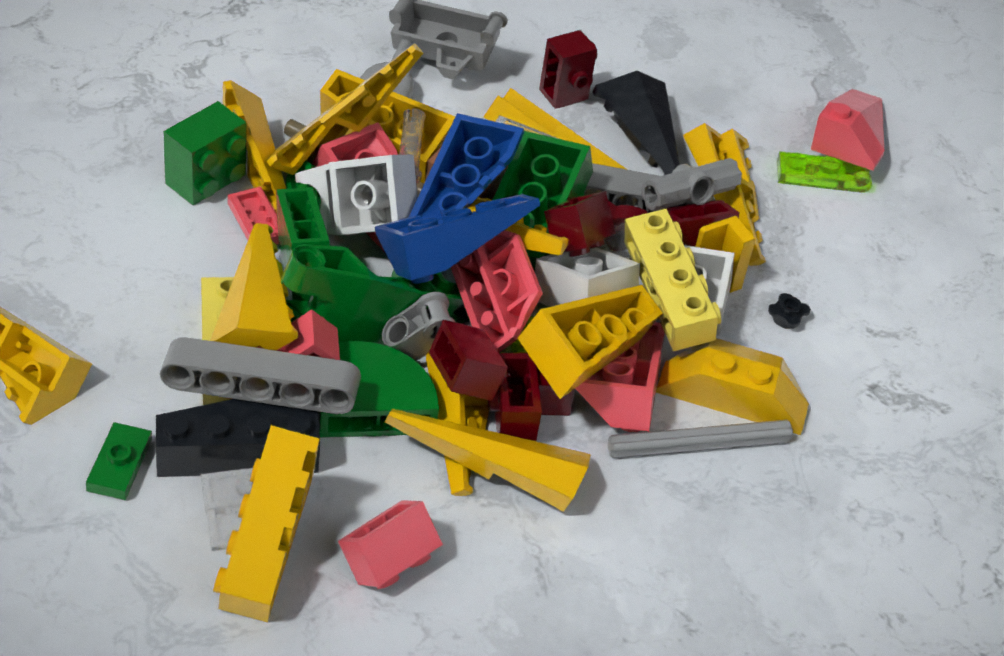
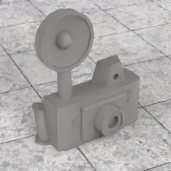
M399 0L395 7L389 11L390 22L394 24L391 30L392 45L396 49L392 60L415 43L423 52L421 57L435 60L437 69L445 78L454 79L464 68L482 70L500 35L501 27L507 25L508 19L503 13L497 11L491 12L487 16L422 0ZM389 62L371 66L360 78L367 80ZM410 72L406 74L393 92L411 99L415 87Z

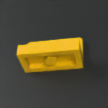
M737 216L701 227L695 247L734 253L732 282L729 292L742 289L756 238Z

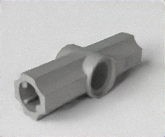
M730 158L694 168L688 164H681L671 174L648 179L646 184H642L641 196L646 203V207L652 211L689 201L696 205H703L711 199L712 195L733 190L737 185H740L742 173L738 168L737 162Z

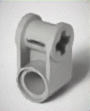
M441 292L427 293L407 309L389 319L382 331L384 344L403 352L415 361L423 358L429 352L442 321L456 322L450 317L448 312V297Z

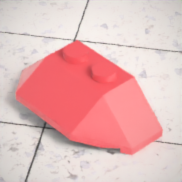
M505 230L451 267L472 327L484 329L498 353L517 340L543 294L520 235Z

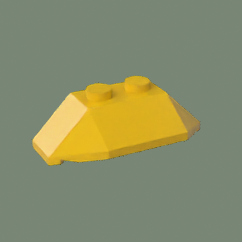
M717 338L715 341L693 346L667 360L656 388V393L754 422L790 421L793 433L798 435L802 433L809 406L806 397L783 357Z

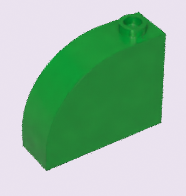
M313 187L276 190L278 239L283 272L294 247L303 244L330 246L329 237ZM288 289L289 296L286 298L287 300L308 301L310 295L296 293Z
M339 341L340 360L357 366L361 373V379L353 409L349 412L333 414L318 411L320 438L407 435L385 423L392 409L438 419L439 405L435 386L428 373L414 359L399 350L378 343Z

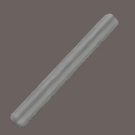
M777 420L617 434L609 436L608 450L611 457L619 458L785 443L791 441L793 429L791 428L790 421Z

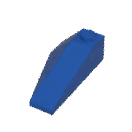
M457 113L409 217L421 215L422 219L442 218L443 210L469 207L513 160L525 133L524 128Z
M521 194L478 203L475 205L476 211L471 212V209L468 208L456 210L452 208L443 210L442 218L422 219L421 215L375 226L374 228L396 274L411 280L412 283H424L434 279L433 274L446 271L539 207L540 202L539 198Z

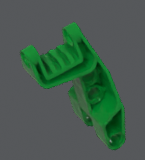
M298 245L294 247L281 277V284L284 283L291 291L310 295L308 301L286 300L287 306L293 310L294 317L291 319V322L313 310L338 328L339 341H365L386 345L382 340V331L387 321L414 304L421 296L430 292H441L448 297V312L456 323L462 324L470 321L465 306L458 308L464 303L457 284L447 281L442 272L433 274L434 279L424 283H412L411 280L398 276L395 270L392 272V277L377 276L348 248L343 246Z

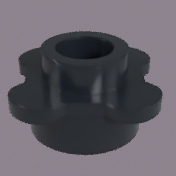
M788 293L780 294L778 301L775 304H770L768 312L773 317L774 322L785 329L798 327L802 317L808 316L811 310L808 304L801 303L799 299Z

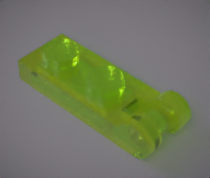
M779 151L777 158L778 183L859 193L867 192L872 188V176L869 174V169L831 156L825 157Z

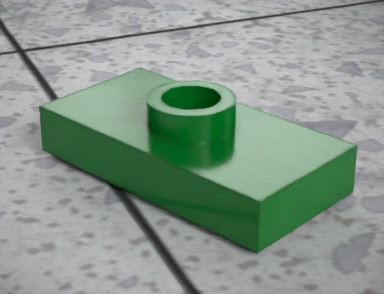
M113 422L86 480V491L126 500L151 444L152 431Z

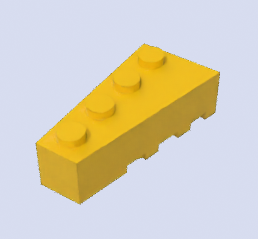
M638 285L540 309L517 339L559 399H561L636 344L663 312L643 285Z
M270 426L261 459L256 458L250 478V482H253L250 494L245 493L241 502L238 518H242L239 531L232 530L228 541L226 554L231 555L228 567H220L214 584L213 592L220 593L218 609L268 622L314 476L319 438Z

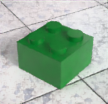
M219 101L163 131L165 184L191 205L211 197L217 191L246 175V121Z

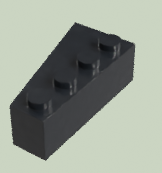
M231 399L156 415L157 477L251 475L256 458L261 459L271 425L320 439L318 411ZM320 440L314 473H319Z

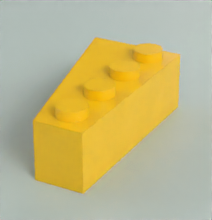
M336 69L320 90L321 114L366 80ZM392 92L364 127L379 122L396 148L398 155H414L416 180L425 183L427 161L442 147L455 116ZM349 129L345 135L354 132V130Z

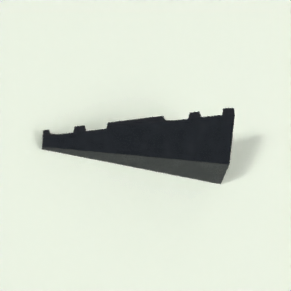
M637 70L595 85L592 91L593 95L606 100L603 106L606 111L612 113L614 110L619 116L617 124L638 150H645L650 154L649 164L656 168L659 165L664 171V175L671 174L680 163L665 82Z

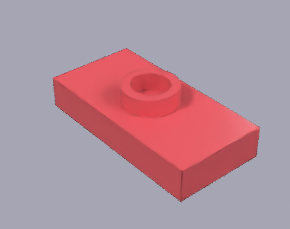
M261 186L228 194V205L247 240L253 226L256 223L268 224L273 228L274 232L270 234L271 240L276 245L279 244L277 214Z

